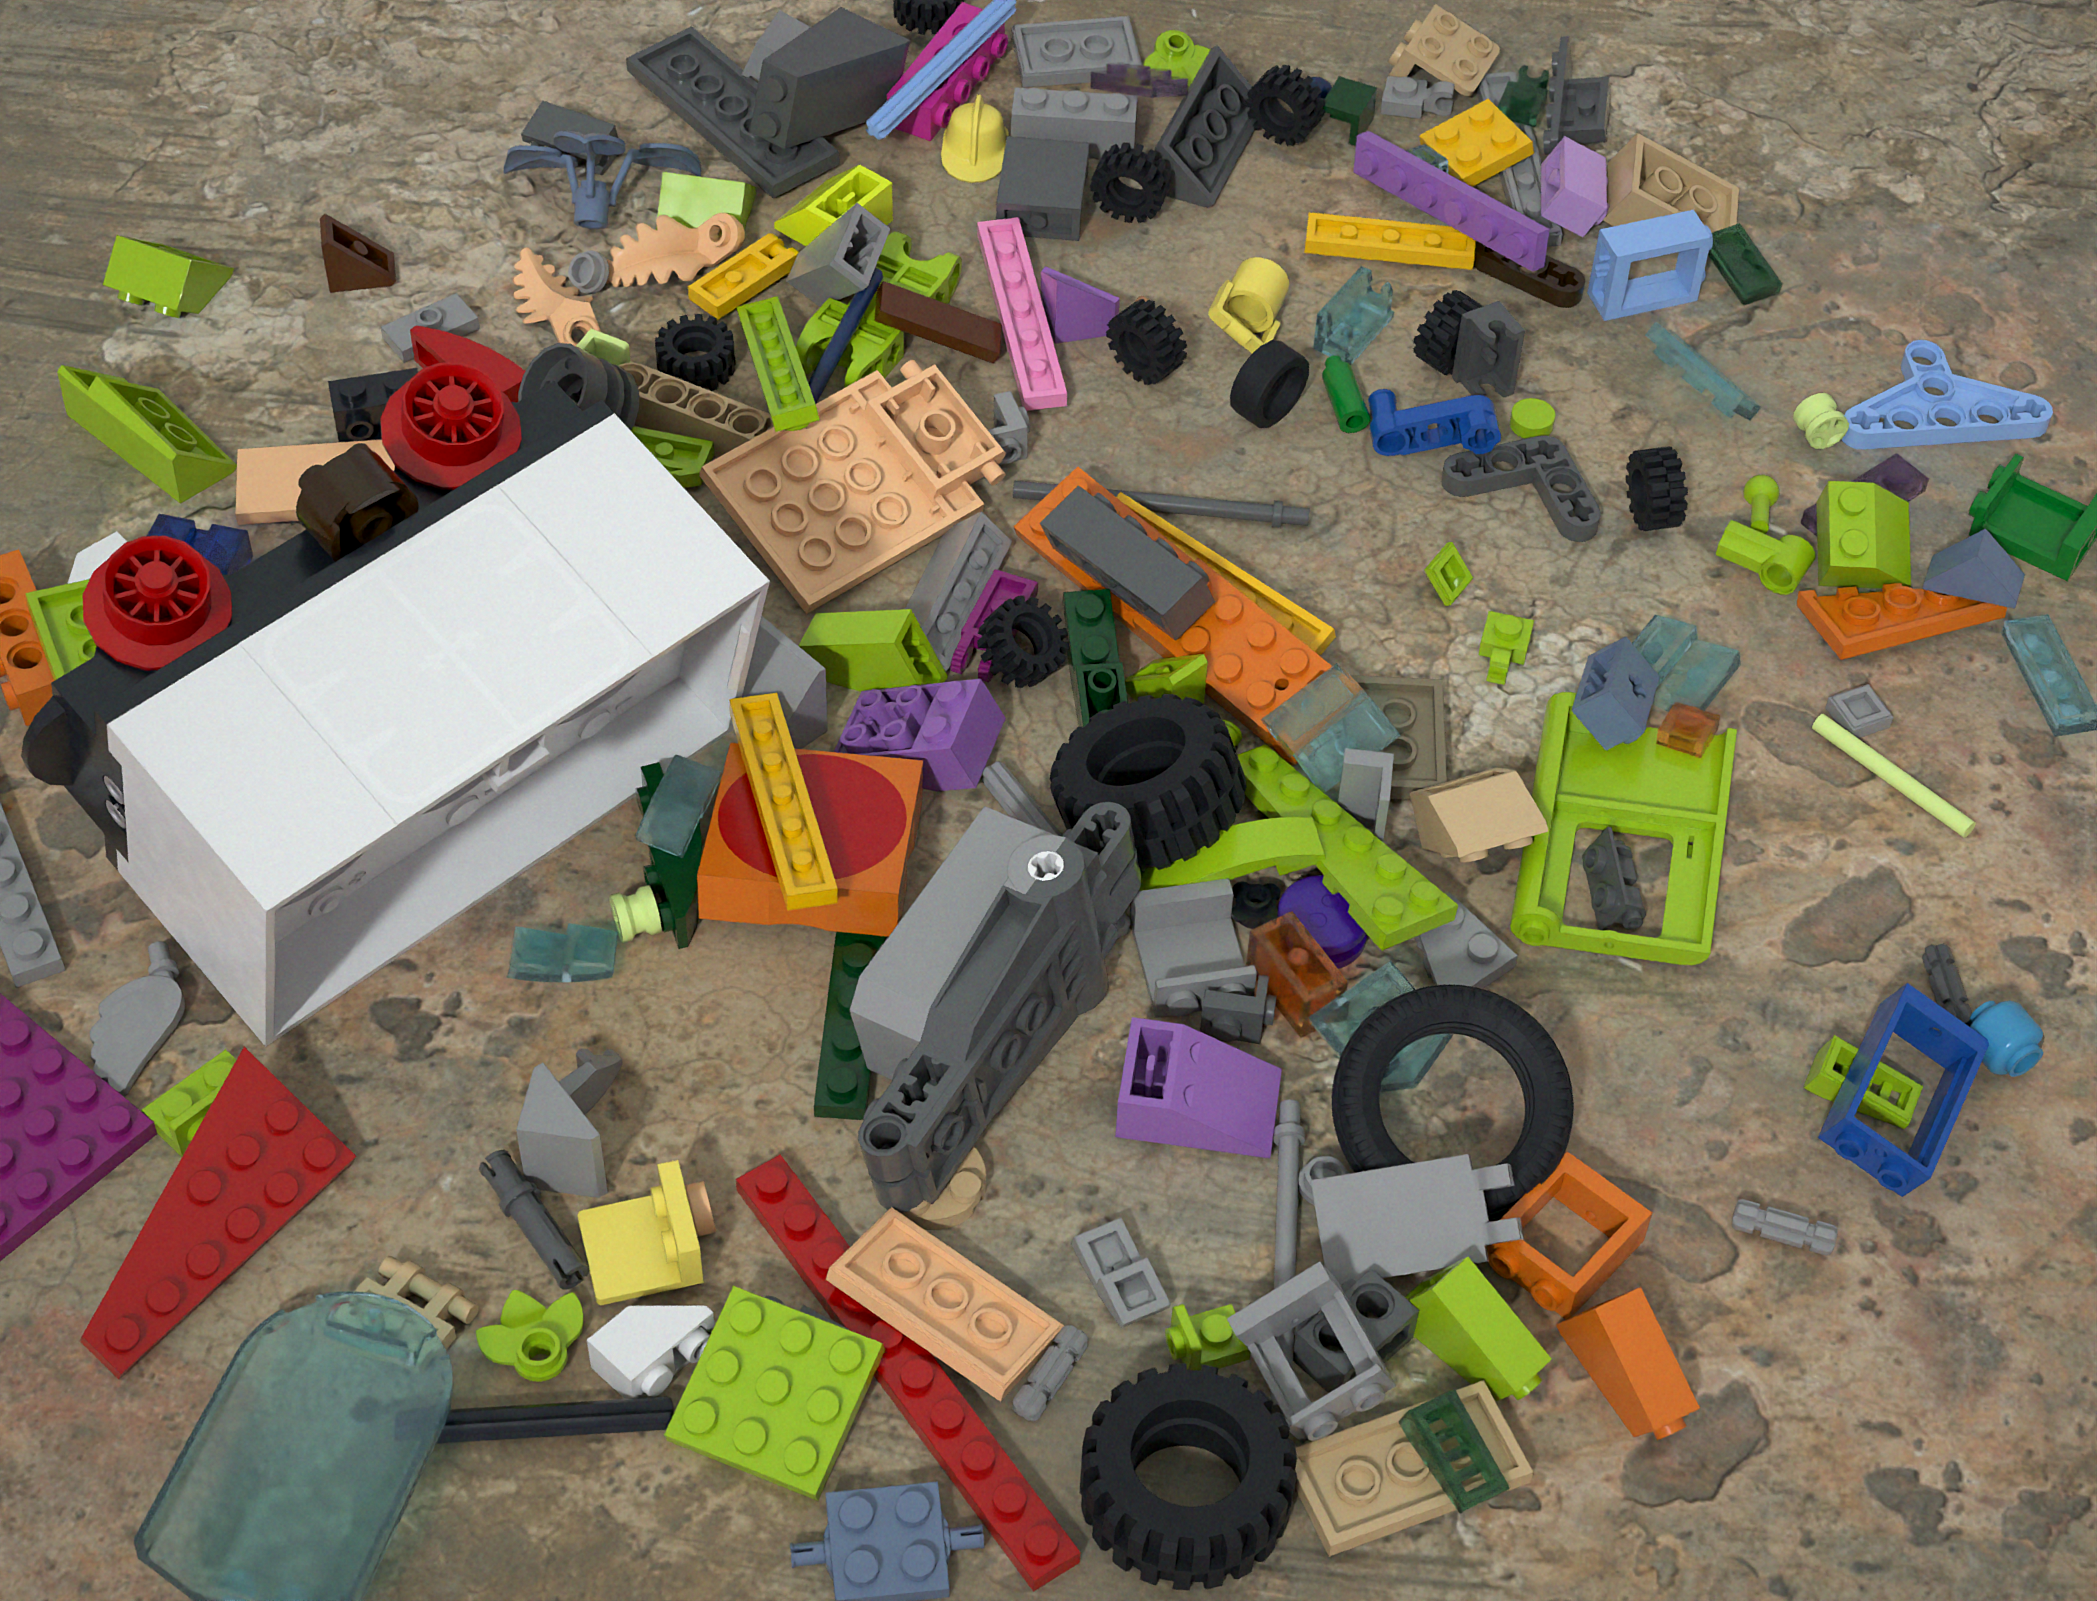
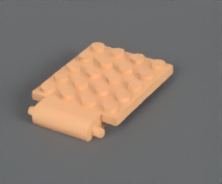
M915 360L908 361L900 369L907 380L894 387H891L881 373L876 370L816 403L820 420L811 422L807 427L797 431L782 430L775 432L773 427L701 467L699 475L806 614L944 535L955 524L981 511L983 512L984 503L970 485L985 477L993 486L1005 477L1006 474L999 464L1004 459L1006 452L935 364L922 370Z

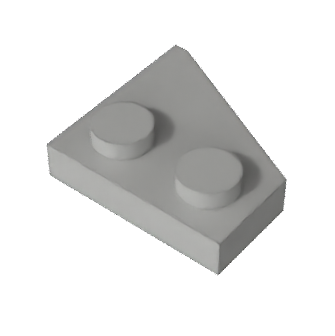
M1449 892L1446 895L1458 904L1455 920L1414 937L1417 946L1424 953V967L1428 978L1432 977L1435 985H1465L1483 989L1515 967L1517 954Z

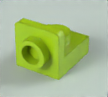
M1184 1304L1172 1307L1171 1327L1165 1329L1166 1343L1174 1360L1181 1359L1182 1363H1186L1187 1370L1201 1371L1202 1364L1220 1369L1250 1360L1251 1353L1248 1347L1236 1337L1227 1318L1236 1313L1232 1304L1191 1316L1188 1315Z

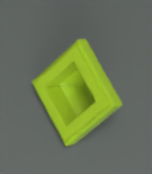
M1447 542L1424 569L1427 579L1445 606H1451L1473 579L1453 542Z

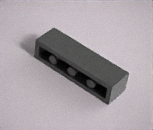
M1078 485L1040 522L1054 550L1106 589H1110V592L1175 641L1215 602L1207 586L1210 579L1200 566L1193 561H1189L1187 564L1178 559L1175 550L1165 540L1158 538L1156 541L1152 540L1147 536V532L1136 519L1130 515L1122 518L1116 513V509L1110 501L1100 493L1092 496Z

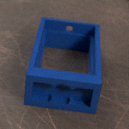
M1906 983L1879 1004L1818 1138L1835 1149L1838 1155L1852 1161L1876 1178L1883 1187L1896 1192L1901 1197L1905 1196L1931 1179L1989 1046L1988 1040L1916 988ZM1893 1032L1945 1068L1908 1154L1854 1117Z

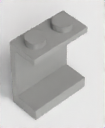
M1229 878L1138 891L1131 901L1130 926L1155 1018L1170 1015L1180 1017L1196 1011H1202L1205 990L1254 997L1257 972L1255 965L1246 967L1244 965L1231 920L1233 891Z

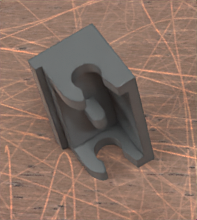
M543 100L521 133L523 141L531 143L530 146L544 147L545 145L555 149L558 148L553 143L554 134L560 131H574L583 135L599 133L618 138L614 124ZM565 152L587 160L586 153ZM595 154V173L604 175L616 156L618 157L620 154Z
M1500 301L1463 313L1461 316L1452 378L1456 383L1461 382L1471 395L1486 396L1485 390L1480 387L1482 384L1492 385L1495 392L1503 398L1513 395L1515 391L1525 330Z

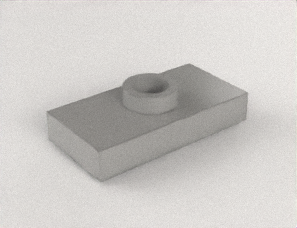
M457 293L381 326L382 338L403 363L414 358L410 329L417 325L442 330L461 337L480 329L478 317Z

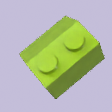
M116 235L103 285L119 290L118 299L137 305H143L144 300L156 303L154 311L180 318L181 312L199 314L232 277L234 268L162 243Z
M1828 481L1816 502L1818 586L1882 589L1883 584L1901 583L1902 586L1911 587L1909 502L1875 483Z

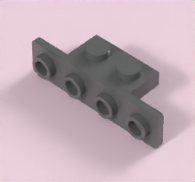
M1561 36L1559 51L1552 52V73L1556 77L1549 79L1550 102L1553 103H1549L1546 106L1547 128H1551V130H1544L1543 134L1545 155H1549L1564 136L1581 144L1606 142L1610 99L1609 77L1571 79L1572 58L1569 36Z

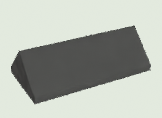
M1218 45L1211 48L1155 147L1157 154L1154 158L1156 161L1163 158L1166 162L1164 169H1170L1171 176L1169 180L1172 181L1166 195L1167 197L1206 208L1212 206L1255 129L1253 124L1257 121L1256 118H1248L1247 112L1251 108L1245 107V101L1248 98L1246 95L1252 86Z

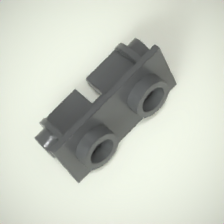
M1607 827L1588 846L1582 855L1583 869L1588 880L1591 905L1595 912L1598 930H1608L1614 922L1623 924L1624 928L1629 930L1637 929L1642 926L1646 911L1639 888L1632 887L1637 881L1632 851L1623 841L1614 840L1612 828Z

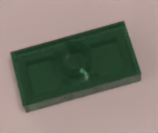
M1740 223L1711 233L1713 245L1712 249L1708 252V256L1743 306L1780 293L1783 285Z

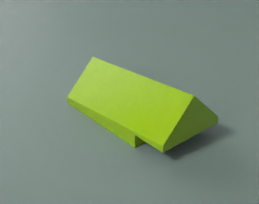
M61 365L57 371L67 415L180 504L231 475L237 468V464L159 389L129 383L121 377Z

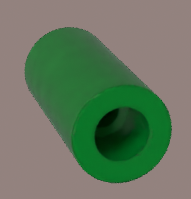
M1337 355L1330 356L1325 361L1326 368L1322 372V379L1338 425L1345 433L1359 432L1367 427L1370 422V416L1352 366L1347 362H1342L1341 357Z

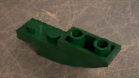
M1110 589L1063 592V609L1069 643L1067 657L1076 715L1080 727L1086 726L1089 723V718L1099 712L1104 714L1112 710L1115 704L1126 701L1128 704L1123 664L1119 660Z
M660 762L641 766L642 787L635 788L641 815H650L653 821L652 824L648 825L652 842L648 844L650 865L643 866V873L646 885H650L653 894H659L661 903H657L663 932L672 931L678 949L689 946L699 920L697 873L703 853L702 836L698 812L692 793L673 798Z

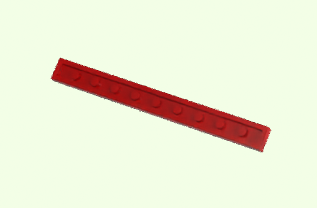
M781 1154L736 1178L737 1192L831 1319L852 1332L883 1343L885 1351L874 1377L1033 1592L1079 1564L1081 1556L1079 1549L932 1354L826 1280L829 1267L850 1246Z

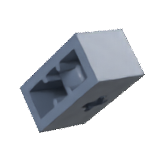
M1625 636L1588 656L1571 711L1605 750L1622 742L1624 744L1632 743L1646 730L1647 719L1651 705L1654 702V695L1660 676Z

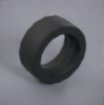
M1271 340L1261 345L1240 368L1232 385L1230 406L1236 413L1258 428H1269L1275 425L1291 411L1299 400L1308 380L1309 362L1303 355L1282 341Z

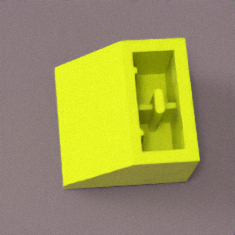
M859 164L827 179L774 222V229L807 246L856 203L860 204L885 225H888L893 221L892 182Z

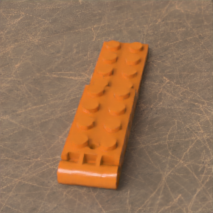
M1078 466L1013 526L1020 539L1083 591L1106 589L1054 550L1040 525V522L1079 485L1092 496L1096 493L1102 494L1110 501L1116 509V513L1122 518L1130 515L1136 519L1147 532V536L1152 540L1156 541L1158 538L1165 540L1175 550L1178 559L1187 564L1189 561H1193L1200 566L1210 579L1207 586L1215 602L1176 641L1110 592L1113 616L1163 658L1204 654L1208 662L1205 693L1275 750L1290 765L1296 766L1362 702V697L1357 689L1342 675L1335 674V668L1200 558H1197L1195 561Z

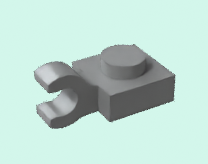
M1388 76L1381 103V114L1421 119L1422 112L1426 111L1440 116H1449L1452 112L1453 101L1441 98H1452L1455 84L1441 81L1427 88L1428 80Z

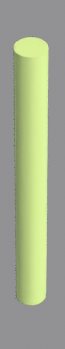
M1821 714L1812 725L1813 730L1960 836L1965 838L1972 832L1976 822L1828 716Z

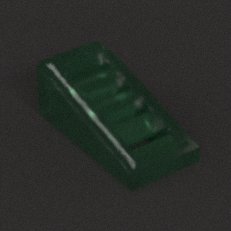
M1455 1389L1407 1411L1398 1421L1407 1439L1460 1514L1510 1489ZM1442 1419L1448 1427L1434 1434L1429 1425ZM1455 1437L1460 1446L1444 1453L1440 1444ZM1468 1455L1473 1464L1455 1472L1450 1463ZM1481 1473L1486 1483L1466 1492L1461 1482Z

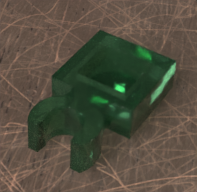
M1523 65L1519 69L1517 82L1508 81L1499 101L1498 109L1512 122L1536 127L1547 101L1549 71L1544 70L1540 77L1531 78L1527 75L1528 66Z

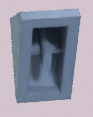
M1984 529L1934 554L1924 580L1923 589L2015 609L2025 574L1987 529Z

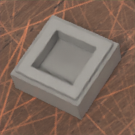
M1869 684L1828 697L1825 707L1837 724L1857 738L1890 728L1893 720L1892 714Z

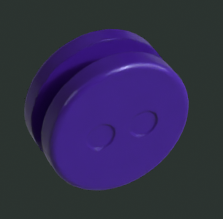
M1324 875L1310 876L1290 885L1280 898L1277 912L1278 921L1276 922L1275 929L1277 943L1290 960L1302 967L1317 971L1343 968L1354 962L1361 955L1366 945L1367 934L1348 913L1350 904L1340 893L1331 894L1322 883Z

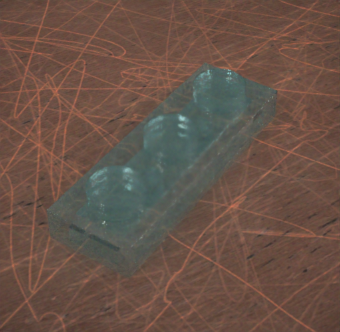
M1655 322L1645 334L1646 337L1657 345L1653 353L1671 367L1678 363L1686 370L1682 378L1701 393L1708 389L1715 396L1711 403L1729 418H1732L1737 413L1751 421L1761 409L1759 404L1674 331Z
M2049 615L2005 621L2001 634L2054 737L2097 730V705Z

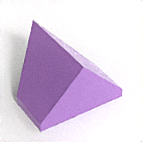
M1046 266L1041 271L1040 296L1054 343L1058 344L1106 336V331L1110 329L1107 326L1108 322L1119 314L1120 298Z

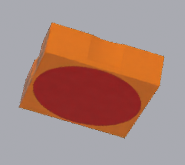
M730 743L697 873L699 919L761 925L798 924L826 931L889 937L900 922L907 890V861L914 850L922 808L923 760L795 749L838 888V903L787 911L739 744Z

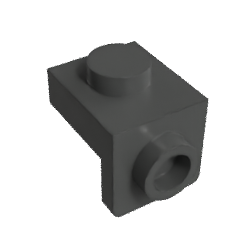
M1259 975L1256 997L1205 990L1200 1032L1224 1042L1241 1041L1260 1044L1262 1025L1273 1026L1277 996L1267 994L1269 976Z

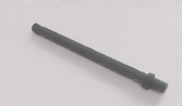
M1014 480L1013 498L1041 501L1058 484ZM1107 489L1115 497L1122 492L1148 510L1155 512L1271 522L1272 527L1281 528V523L1308 526L1310 508L1284 506L1283 501L1274 500L1273 505Z

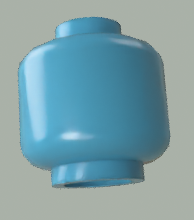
M2008 1000L1996 1004L1994 1001H1988L1980 1005L1971 1014L1970 1021L1972 1024L1970 1027L1989 1042L1982 1063L1991 1073L1997 1075L2009 1074L2012 1077L2020 1076L2033 1068L2042 1058L2043 1050L2041 1048L2045 1038L2043 1031L2018 1002Z

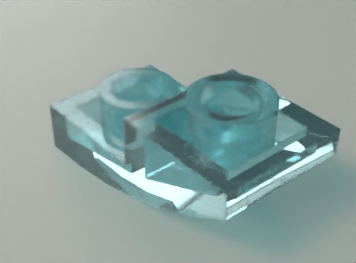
M676 754L644 814L635 834L636 840L683 858L700 817L703 818L722 772Z
M568 923L566 933L559 934L515 926L507 978L561 983L612 978L618 931Z

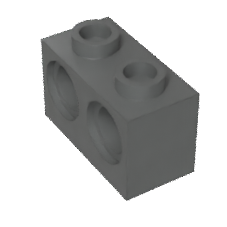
M1373 1269L1368 1271L1357 1282L1350 1279L1341 1286L1383 1363L1388 1361L1414 1338L1419 1310ZM1323 1311L1298 1324L1294 1331L1296 1339L1293 1361L1328 1393L1356 1377L1354 1367ZM1372 1313L1377 1315L1379 1318L1370 1319L1364 1317L1361 1314ZM1335 1345L1340 1347L1342 1350L1330 1351L1324 1348L1323 1346Z

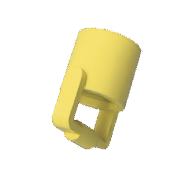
M1254 257L1242 261L1232 280H1226L1220 287L1208 312L1210 319L1238 344L1253 353L1261 345L1273 340L1280 326V322L1275 317L1289 290V279L1286 272L1269 259ZM1264 331V333H1263L1261 339L1257 338V337L1253 334V333H1261V332Z

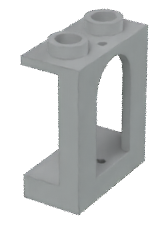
M1320 1261L1227 1318L1236 1337L1248 1347L1286 1418V1422L1290 1427V1433L1301 1443L1307 1440L1314 1441L1326 1437L1337 1428L1338 1421L1354 1411L1362 1412L1375 1407L1385 1398V1392L1396 1386L1337 1279ZM1322 1310L1353 1365L1356 1377L1312 1403L1276 1338Z

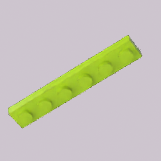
M778 296L736 307L775 432L801 430L807 427L809 423L820 420Z

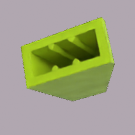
M911 609L816 613L798 645L825 668L826 682L859 692L872 689L943 683L948 677Z
M1468 1256L1423 1279L1405 1296L1419 1310L1414 1337L1471 1385L1484 1380L1495 1402L1510 1395H1513L1516 1400H1520L1541 1383L1542 1379L1537 1373L1552 1358Z

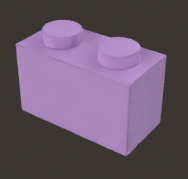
M1564 136L1541 164V216L1581 237H1584L1593 225H1599L1605 218L1609 208L1607 203L1608 177L1606 176V157Z

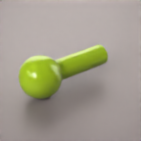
M1756 475L1750 478L1743 490L1745 500L1752 505L1750 528L1764 534L1769 530L1770 507L1777 502L1780 493L1777 482L1770 476Z

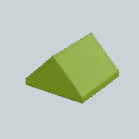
M663 172L657 217L667 215L688 228H697L715 214L727 213L733 215L743 225L745 230L757 194L756 187L745 182Z

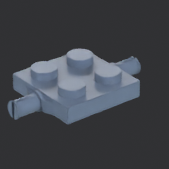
M938 1482L828 1492L826 1493L828 1523L824 1533V1541L790 1543L792 1568L826 1564V1569L833 1580L835 1601H917L949 1597L950 1588L947 1566L951 1551L975 1548L984 1549V1535L982 1524L948 1528V1523L941 1512Z

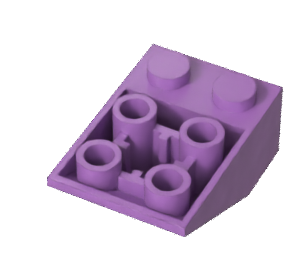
M982 679L861 691L834 752L923 760L924 789L935 792L971 789L977 787L1006 718Z
M1132 1017L1118 1098L1115 1137L1270 1158L1282 1069L1184 1024Z

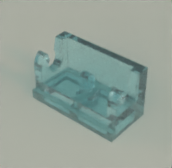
M1361 266L1318 312L1313 349L1329 357L1337 355L1341 357L1342 362L1352 365L1394 318V311L1391 310L1393 297L1391 284L1386 282L1380 290L1381 294L1374 292L1371 288V282L1373 281L1372 271Z

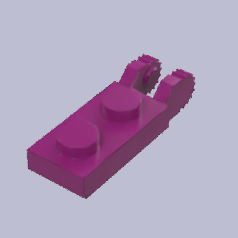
M994 569L961 630V639L951 661L950 668L952 672L959 674L964 672L971 660L974 648L986 651L984 648H978L977 640L982 637V635L978 634L979 627L984 624L983 621L1010 598L1013 600L1017 596L1024 595L1025 602L1030 597L1036 598L1038 594L1037 581ZM1012 628V634L1015 637L1018 630ZM981 659L978 666V679L988 683L993 677V674L989 671L994 666L991 660L983 663Z

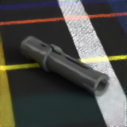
M498 1150L488 1155L485 1159L492 1168L490 1169L485 1162H481L479 1171L499 1197V1206L504 1215L508 1218L511 1216L516 1221L561 1289H570L580 1284L583 1279L576 1271H579L582 1276L587 1277L590 1271L589 1267L578 1255L556 1221L540 1200L542 1194L534 1182L530 1183L524 1178L508 1151Z

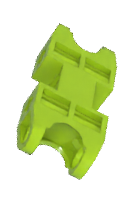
M901 232L889 234L875 267L882 271V281L949 304L960 279L962 258L947 252L943 256L939 254L930 260H915L909 257L912 247L911 237ZM877 291L837 364L848 369L844 387L855 383L876 370L885 379L904 357V331L874 321ZM829 297L806 323L796 344V349L806 375L815 370L850 303L847 305Z

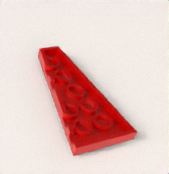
M243 1047L80 1339V1342L118 1380L346 1170L356 1158V1155L245 1047Z

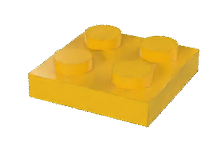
M1489 99L1419 135L1421 148L1447 174L1471 187L1534 154L1533 141Z

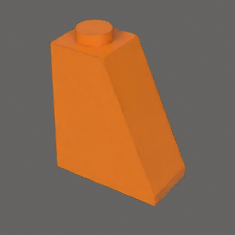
M1641 1287L1604 1301L1556 1324L1560 1335L1633 1437L1653 1432L1656 1440L1665 1438L1687 1427L1683 1417L1700 1409Z

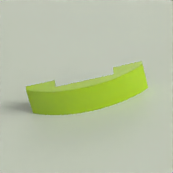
M1279 817L1232 825L1227 832L1221 830L1219 832V840L1209 848L1206 846L1197 850V856L1184 861L1183 858L1171 862V867L1160 870L1155 866L1146 868L1145 872H1140L1142 884L1139 891L1227 878L1231 880L1275 865L1279 876L1316 865L1319 859H1326L1313 817Z

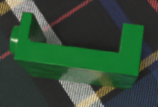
M2015 454L2006 467L1998 465L1987 487L1989 491L1987 493L1980 491L1975 497L1968 514L1974 517L1969 536L1987 529L2007 554L2068 582L2097 540V494L2087 506L2023 477L2019 471L2024 457Z

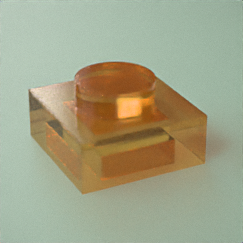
M1675 701L1658 729L1656 744L1702 758L1718 731L1720 715Z

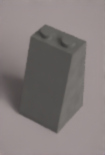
M843 7L838 8L762 61L750 132L783 149H787L866 122L887 102L888 92L902 77L910 40Z

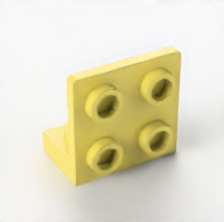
M678 1160L657 1164L659 1186L650 1187V1196L578 1212L579 1226L598 1305H606L704 1283L700 1246Z

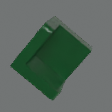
M1339 76L1325 98V105L1322 109L1325 110V113L1330 114V118L1351 124L1349 144L1356 146L1357 135L1366 132L1373 121L1377 87Z

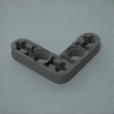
M1536 436L1498 444L1493 447L1492 451L1485 454H1475L1471 450L1449 456L1445 460L1441 483L1442 487L1454 496L1469 497L1533 483L1554 524L1563 537L1575 542H1585L1592 539L1597 533L1601 515L1599 506L1565 445L1554 437ZM1501 461L1508 462L1515 469L1502 471L1495 468L1492 464ZM1561 483L1568 485L1573 491L1559 493L1550 486ZM1574 507H1575L1574 514L1576 515V517H1572V513H1573V508H1574Z

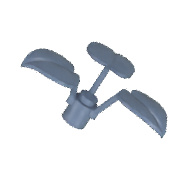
M560 131L554 134L553 143L558 149L526 145L511 147L507 152L503 169L504 174L529 168H566L572 191V204H575L574 224L589 229H603L608 226L609 206H616L617 194L632 162L646 166L681 169L701 177V163L698 156L692 150L676 144L645 143L640 145V149H630L609 192L606 190V183L595 180V154L618 155L624 153L625 142L620 138L599 133L583 135L574 131ZM560 150L569 153L587 154V178L581 181L580 188L574 168L578 166V159L570 155H564Z

